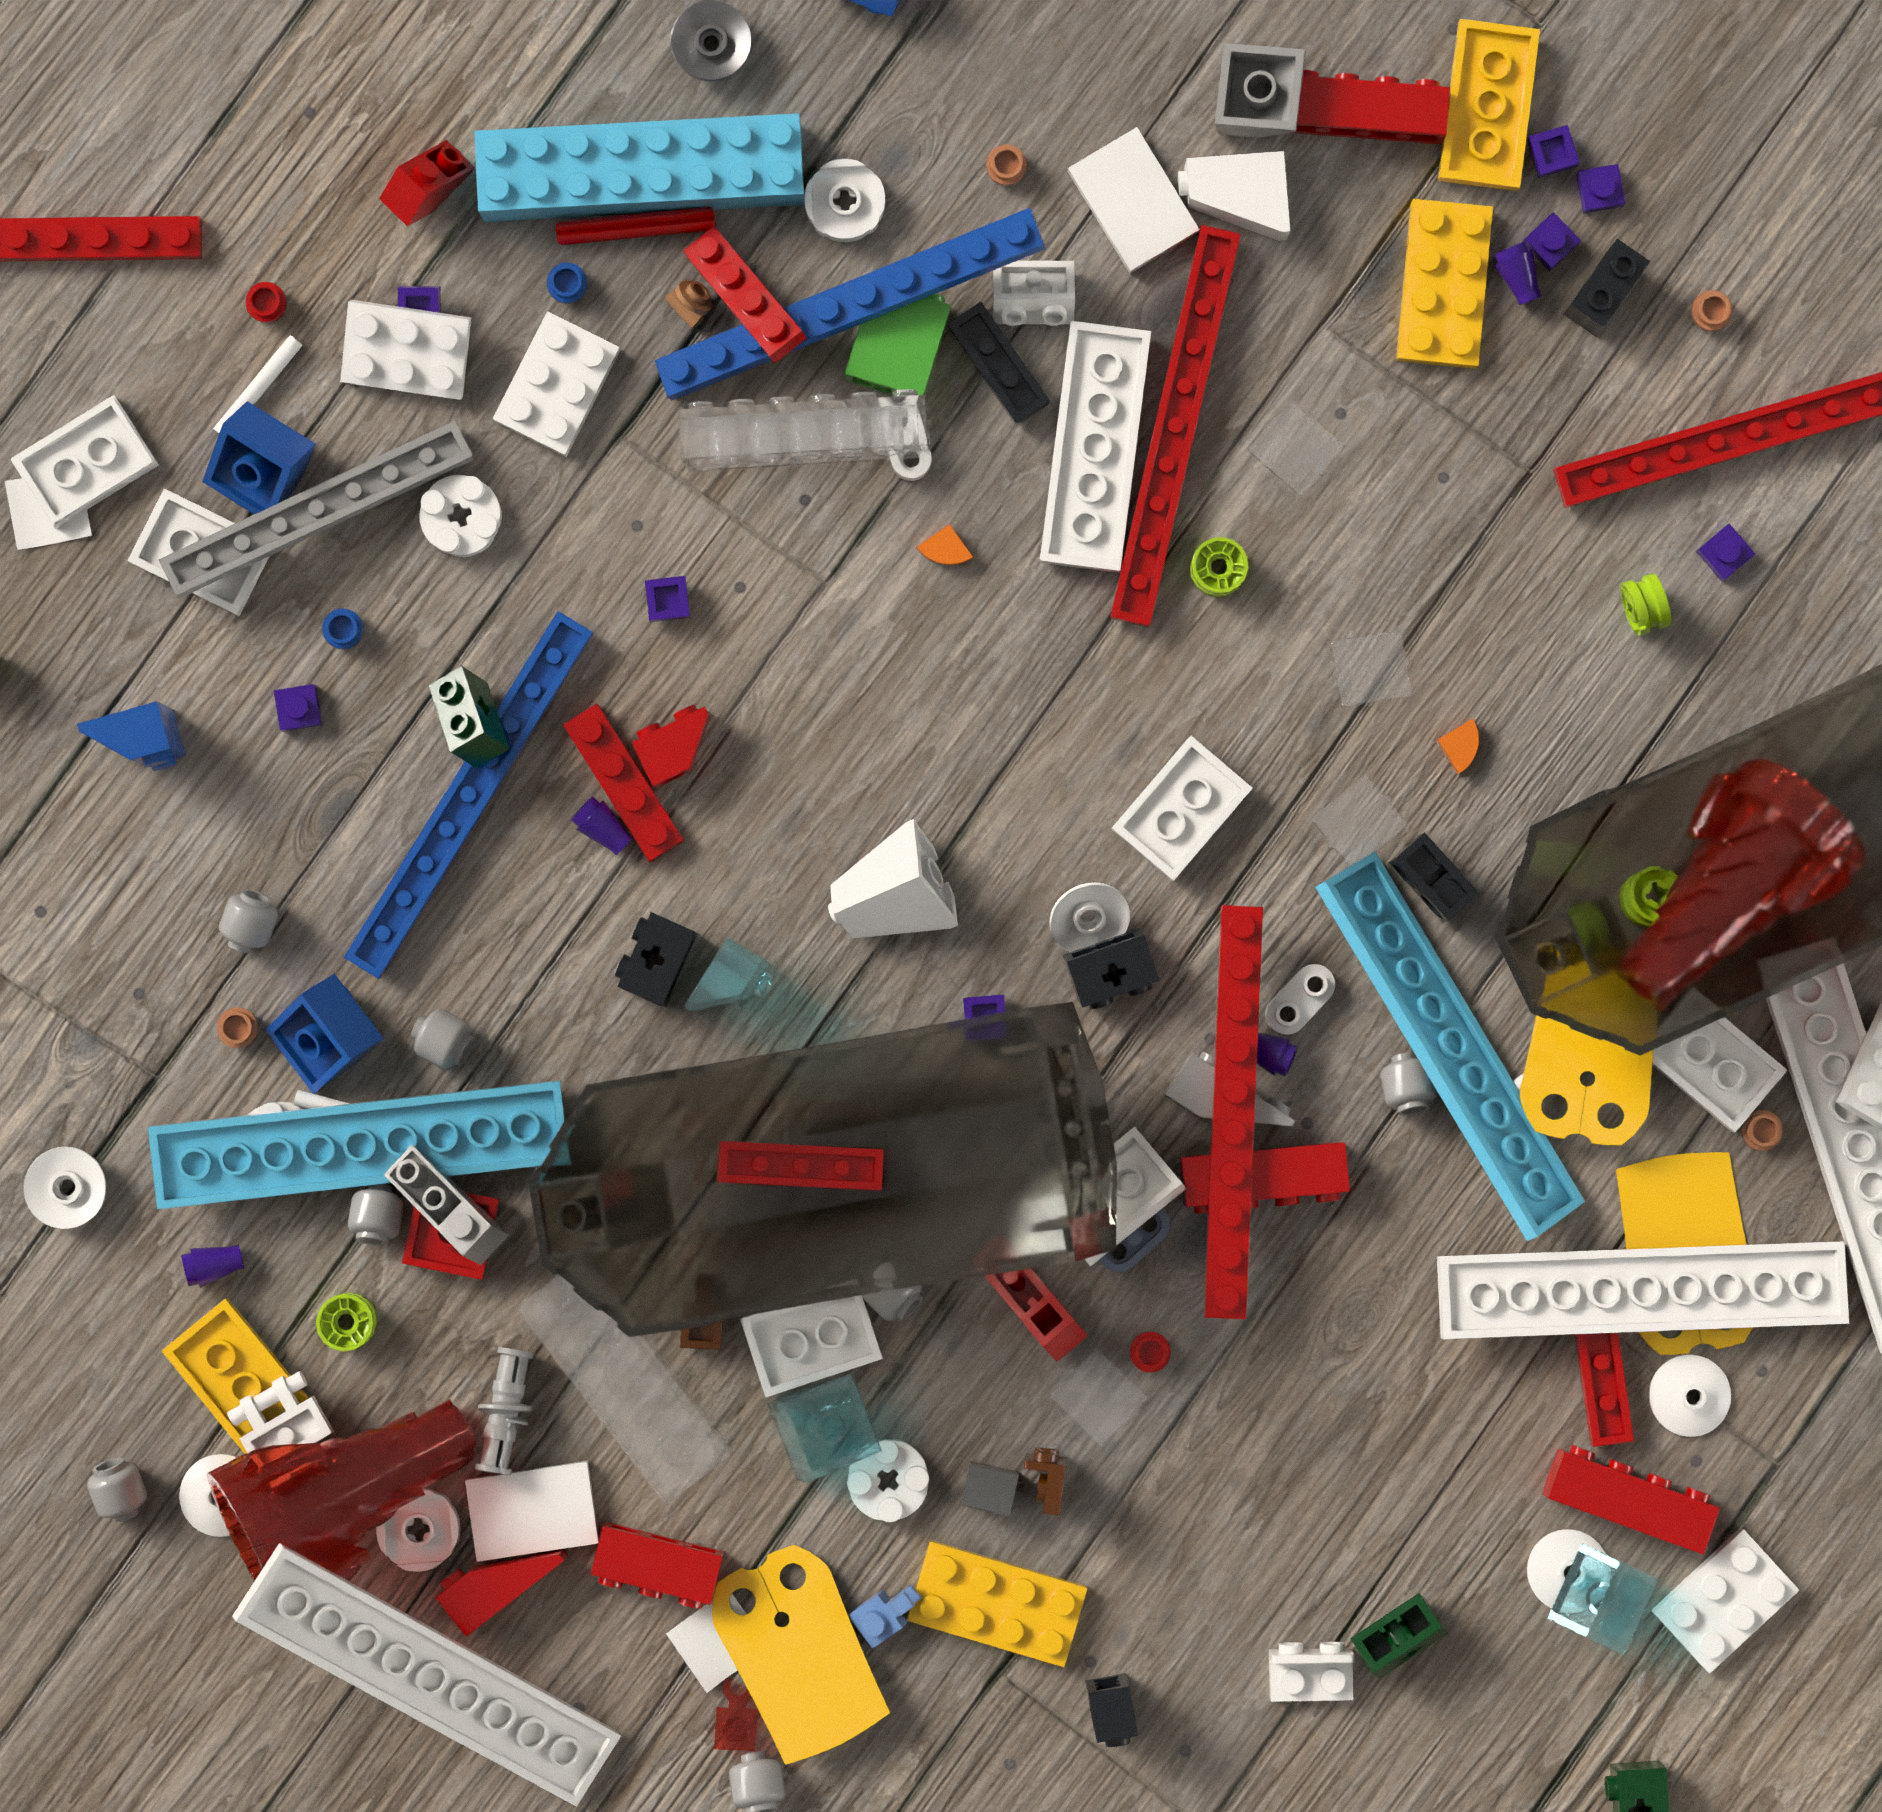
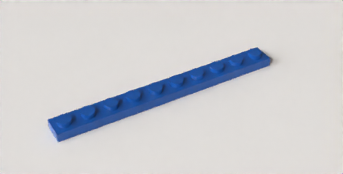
M1031 208L1007 216L784 307L783 309L807 338L789 353L1045 250L1046 247ZM740 325L656 359L655 363L666 395L672 401L769 362L771 359L746 328Z
M557 611L497 708V713L510 749L478 768L473 767L467 762L463 763L344 956L345 959L376 978L381 979L594 634L591 630Z

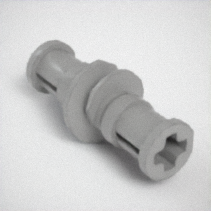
M498 1347L497 1353L501 1355L496 1380L493 1381L492 1402L478 1405V1410L489 1417L488 1423L484 1427L483 1437L485 1438L480 1464L476 1463L475 1469L511 1476L512 1469H508L512 1444L515 1442L517 1434L516 1424L528 1426V1421L518 1416V1413L531 1411L532 1409L531 1405L521 1404L520 1402L526 1387L524 1381L528 1360L533 1359L534 1353Z

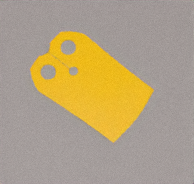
M1549 944L1534 1029L1520 1087L1521 1104L1535 1132L1565 1139L1568 1135L1579 1134L1580 1130V1134L1588 1137L1592 1144L1623 1145L1642 1126L1648 1116L1650 1104L1652 1064L1664 967L1663 961L1609 947ZM1585 1071H1590L1595 1076V1082L1591 1086L1586 1087L1580 1082V1076ZM1558 1094L1566 1099L1568 1110L1563 1118L1552 1120L1543 1114L1541 1104L1546 1096ZM1615 1103L1622 1108L1624 1119L1619 1127L1608 1129L1599 1123L1597 1113L1602 1105Z
M1729 1152L1668 1155L1616 1169L1626 1249L1747 1245ZM1753 1327L1732 1328L1729 1330H1682L1681 1334L1675 1338L1663 1337L1659 1331L1638 1333L1659 1355L1689 1354L1693 1347L1701 1343L1712 1345L1715 1349L1744 1343Z
M792 1545L768 1554L766 1561L759 1568L745 1570L742 1567L717 1583L712 1607L713 1625L749 1690L785 1765L841 1745L890 1714L854 1632L832 1573L821 1559L801 1547ZM795 1563L802 1566L805 1570L806 1580L799 1589L789 1590L780 1581V1572L787 1564ZM740 1588L750 1590L756 1600L753 1610L745 1615L735 1613L729 1603L732 1593ZM778 1611L788 1614L790 1621L786 1627H779L775 1624L774 1618Z

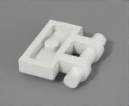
M300 1371L288 1378L281 1376L272 1382V1387L255 1397L252 1394L246 1396L239 1401V1406L227 1412L234 1426L246 1420L250 1422L253 1431L239 1439L259 1474L334 1432L315 1396L302 1403L298 1402L295 1392L308 1385ZM281 1401L286 1412L267 1422L262 1411Z

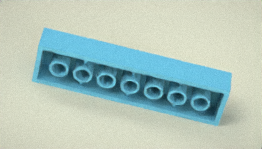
M799 113L474 131L478 212L483 222L627 215L700 207H712L713 210L805 205Z

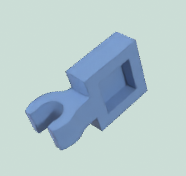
M912 1584L891 1599L882 1589L853 1609L848 1617L873 1649L906 1625L907 1620L902 1614L914 1607L915 1602L922 1597Z

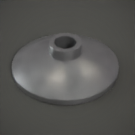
M707 0L689 6L678 16L671 31V49L676 62L687 74L703 81H719L732 76L745 64L751 50V33L745 18L737 9L721 1ZM709 39H716L719 42V47L714 51H709L704 47L705 42Z

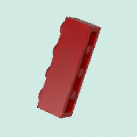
M1303 70L1297 128L1294 133L1441 145L1447 135L1450 87L1440 86L1439 81L1431 79L1417 80L1415 84L1400 83V79L1391 76H1380L1375 78V81L1359 80V76L1352 73H1339L1335 75V78L1319 77V73L1316 71Z
M1345 1142L1253 1150L1251 1209L1259 1208L1258 1200L1275 1199V1206L1300 1204L1299 1196L1315 1195L1316 1202H1329L1340 1200V1192H1350ZM1211 1154L1179 1157L1181 1182L1186 1188L1182 1192L1183 1203L1186 1207L1193 1206L1194 1214L1208 1213Z
M1571 1445L1569 1452L1560 1448L1557 1449L1542 1495L1548 1499L1704 1555L1720 1510L1716 1505L1709 1503L1711 1495L1691 1487H1687L1685 1494L1670 1489L1671 1480L1652 1473L1648 1474L1647 1479L1632 1475L1634 1467L1610 1459L1608 1466L1593 1461L1594 1452L1575 1445Z

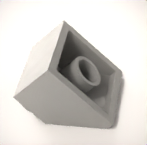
M1224 43L1214 123L1218 134L1262 138L1296 132L1305 49Z

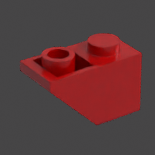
M445 140L398 166L379 199L408 227L431 214L473 172L475 167L458 149Z
M695 704L688 706L673 715L676 721L660 727L657 722L637 732L639 739L631 743L655 789L692 772L711 718L705 706L698 710Z

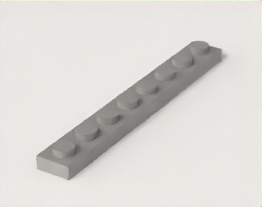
M453 421L158 560L177 598L180 599L473 461V455L456 422Z

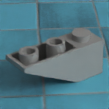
M1203 1051L1199 1057L1193 1053L1189 1054L1163 1095L1197 1117L1212 1118L1215 1058ZM1257 1095L1255 1096L1254 1123L1293 1126L1296 1121L1288 1116L1292 1109L1271 1096L1268 1102H1266Z
M413 1145L384 1174L462 1256L479 1265H482L509 1236L483 1208Z

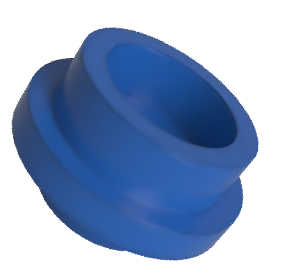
M568 262L560 263L549 272L547 289L556 301L565 304L574 303L584 296L587 290V277L578 265Z
M336 609L330 612L324 619L322 625L323 636L331 646L337 649L352 648L359 643L363 636L364 627L362 620L352 610Z

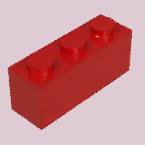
M605 1522L602 1526L590 1575L598 1576V1583L608 1587L622 1588L623 1583L639 1587L638 1593L644 1596L661 1599L663 1593L679 1597L678 1603L681 1605L701 1609L703 1603L711 1605L725 1551Z

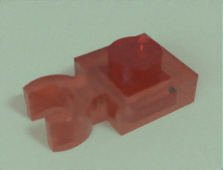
M726 1678L723 1683V1694L729 1701L728 1708L716 1707L714 1750L755 1752L758 1709H746V1702L752 1697L746 1687L744 1694L734 1695L730 1690L731 1678Z

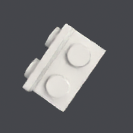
M1015 261L993 270V319L996 324H1007L1010 326L1047 324L1058 326L1070 324L1071 321H1074V261Z
M1299 1642L1279 1643V1649L1269 1650L1271 1702L1353 1700L1354 1652L1351 1648H1345L1343 1642H1321L1320 1649H1303V1643Z

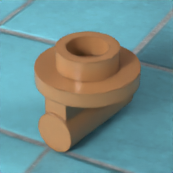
M681 281L665 298L668 304L691 329L696 328L704 320L703 317L712 309L713 305L710 292L703 284L697 281Z

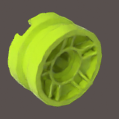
M1225 537L1211 538L1203 542L1192 557L1190 564L1191 579L1196 588L1206 595L1213 597L1228 596L1235 592L1245 580L1249 568L1248 557L1242 546L1234 540ZM1223 559L1226 572L1216 574L1213 572L1211 565Z
M1656 574L1644 575L1639 582L1629 580L1620 584L1621 600L1626 617L1635 634H1638V637L1650 633L1651 628L1657 627L1660 630L1671 626L1672 618L1669 602Z
M1649 866L1630 876L1624 882L1619 895L1620 907L1633 924L1644 928L1656 927L1675 918L1682 910L1685 901L1684 886L1680 878L1672 870L1668 871L1660 868V866ZM1651 890L1656 892L1658 896L1657 902L1647 899L1646 895Z
M348 1292L335 1295L325 1301L318 1311L316 1318L317 1333L323 1343L332 1349L339 1351L355 1350L369 1342L375 1334L378 1322L377 1312L371 1301H368L361 1294ZM344 1314H349L354 1319V1325L351 1329L344 1326L340 1327L338 1324Z

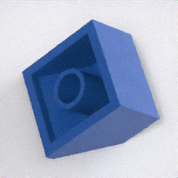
M247 401L222 424L202 482L249 512L257 514L289 499L307 469L316 444Z
M157 701L77 724L79 732L127 759L144 765L145 768L152 767L153 771L177 765L176 758L186 756L173 709Z
M335 973L300 994L265 1029L266 1033L313 1094L319 1092L365 1057L384 1039L376 1029L373 1021L366 1016L352 997L350 991L341 983Z

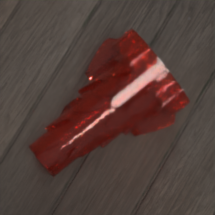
M1763 758L1743 762L1733 773L1715 774L1704 788L1693 812L1691 824L1686 831L1690 839H1704L1703 842L1689 858V866L1671 886L1666 900L1655 910L1659 917L1627 949L1614 969L1620 979L1624 980L1641 997L1650 1001L1657 1011H1664L1691 981L1698 985L1725 955L1735 953L1754 934L1760 936L1765 933L1783 913L1787 915L1794 914L1831 899L1847 889L1852 883V877L1864 866L1867 859L1865 848L1859 836L1841 811L1825 795L1798 774L1776 762L1773 763Z
M448 1400L416 1416L415 1412H410L378 1429H368L346 1438L338 1437L322 1443L271 1445L255 1449L207 1472L208 1484L233 1544L254 1582L279 1543L350 1582L360 1568L371 1560L366 1548L355 1545L366 1536L367 1532L391 1519L399 1508L424 1496V1488L460 1470L471 1462L476 1456L473 1449L476 1447L475 1435L470 1424L466 1422L458 1408L453 1405L451 1400Z

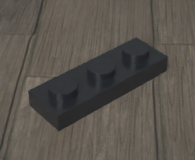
M979 302L948 323V329L1016 426L1050 403L1044 391L982 302Z

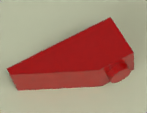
M1004 1235L1000 1236L972 1260L1056 1362L1088 1336Z
M561 1549L476 1566L465 1574L459 1568L440 1583L444 1590L436 1599L465 1637H467L562 1563L568 1555Z

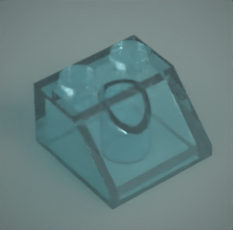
M727 937L683 1008L693 1013H699L750 1001L755 994L762 997L775 977L769 973L773 965Z
M852 1374L803 1388L768 1403L794 1474L799 1481L811 1482L882 1451Z
M1581 1543L1548 1619L1624 1655L1658 1579Z

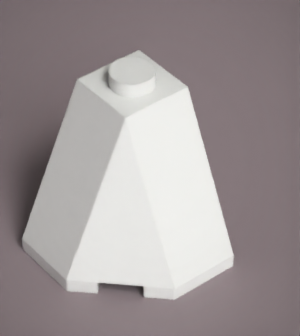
M914 819L902 825L830 885L832 903L828 905L830 916L837 926L842 925L852 938L951 929L958 926L953 891L949 882L943 883L941 872L935 862L939 859L935 848Z

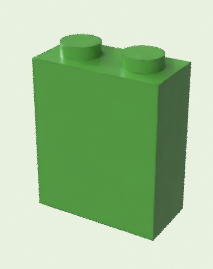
M934 294L860 324L845 371V381L923 405L951 314V305L944 303L946 298L939 294Z

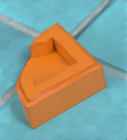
M950 524L916 547L918 552L927 560L942 565H960L973 559V556Z
M1473 718L1437 740L1457 775L1471 764L1478 750L1479 734Z

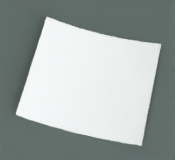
M22 478L5 481L17 550L92 536L87 509L55 529Z
M732 1594L729 1601L731 1609L739 1615H745L746 1612ZM713 1600L711 1605L706 1604L666 1633L706 1693L737 1671L734 1662L713 1625Z

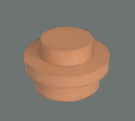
M1000 145L994 148L988 155L986 162L987 173L999 185L1010 186L1016 184L1023 178L1026 172V158L1023 152L1013 145Z
M1715 290L1701 293L1694 300L1691 307L1694 323L1699 328L1711 332L1724 328L1729 323L1733 312L1729 298Z
M240 1007L226 1010L220 1016L217 1023V1033L220 1040L232 1048H243L250 1045L256 1039L259 1030L255 1015L251 1011Z
M1767 1110L1753 1111L1742 1124L1741 1134L1749 1147L1759 1151H1766L1778 1145L1783 1135V1126L1780 1119L1774 1113Z

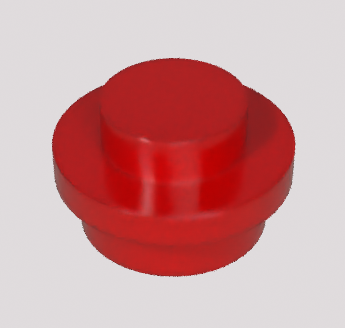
M261 282L254 285L246 296L245 303L248 313L255 320L262 323H271L278 320L284 314L287 307V299L284 292L279 286L271 282Z
M1143 1332L1135 1337L1131 1343V1360L1141 1371L1148 1373L1160 1371L1170 1360V1345L1166 1338L1157 1332Z

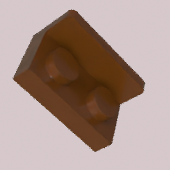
M1035 1447L1034 1454L1026 1453L1023 1469L1048 1472V1474L1040 1473L1036 1502L1044 1503V1514L1060 1515L1067 1458L1059 1457V1450Z

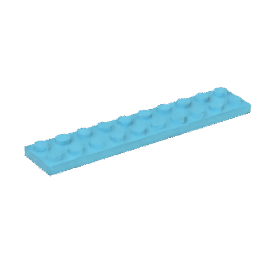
M1377 853L1369 854L1316 886L1315 888L1525 1239L1529 1241L1538 1237L1583 1204L1585 1200L1546 1135L1535 1132L1527 1119L1521 1104L1518 1088Z
M560 1080L148 1127L157 1209L391 1183L384 1174L411 1145L415 1146L446 1176L569 1163Z

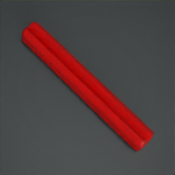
M700 207L561 221L556 223V238L560 245L708 231L713 226H716L715 213L712 207Z

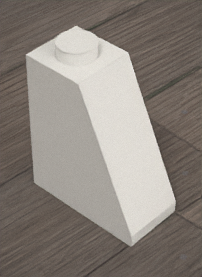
M1284 151L1186 159L1184 171H1178L1179 196L1186 195L1187 208L1278 241L1287 240L1290 233Z

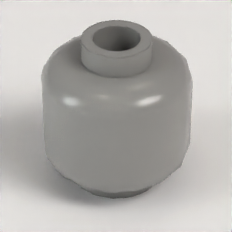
M244 889L241 894L229 897L219 924V931L222 936L229 940L227 945L230 948L239 952L250 953L252 948H263L268 945L278 918V911L272 905V898L250 889Z
M442 1009L434 1010L428 1017L421 1015L411 1032V1037L415 1038L414 1050L416 1055L441 1069H450L455 1064L461 1066L468 1058L475 1042V1037L471 1036L470 1024Z
M1408 1052L1393 1056L1391 1058L1392 1063L1384 1067L1380 1073L1387 1106L1398 1110V1114L1402 1116L1428 1111L1430 1103L1437 1098L1438 1092L1418 1058H1416L1415 1053Z
M387 1184L368 1185V1189L356 1191L353 1194L347 1226L349 1231L356 1235V1241L368 1245L384 1246L388 1244V1240L399 1235L404 1201L401 1197L392 1193V1186Z
M891 1260L885 1264L878 1261L866 1271L862 1278L866 1282L862 1291L864 1301L886 1321H892L897 1318L900 1321L907 1319L923 1300V1297L920 1295L922 1290L921 1281L898 1260Z
M118 1457L106 1460L92 1469L93 1475L87 1481V1488L97 1514L103 1518H114L116 1522H124L139 1514L138 1508L144 1504L148 1497L137 1465L132 1462H125L123 1458Z
M765 1751L741 1755V1763L734 1765L729 1771L733 1804L737 1808L744 1809L745 1812H771L777 1810V1803L784 1799L786 1793L781 1763L775 1759H766Z

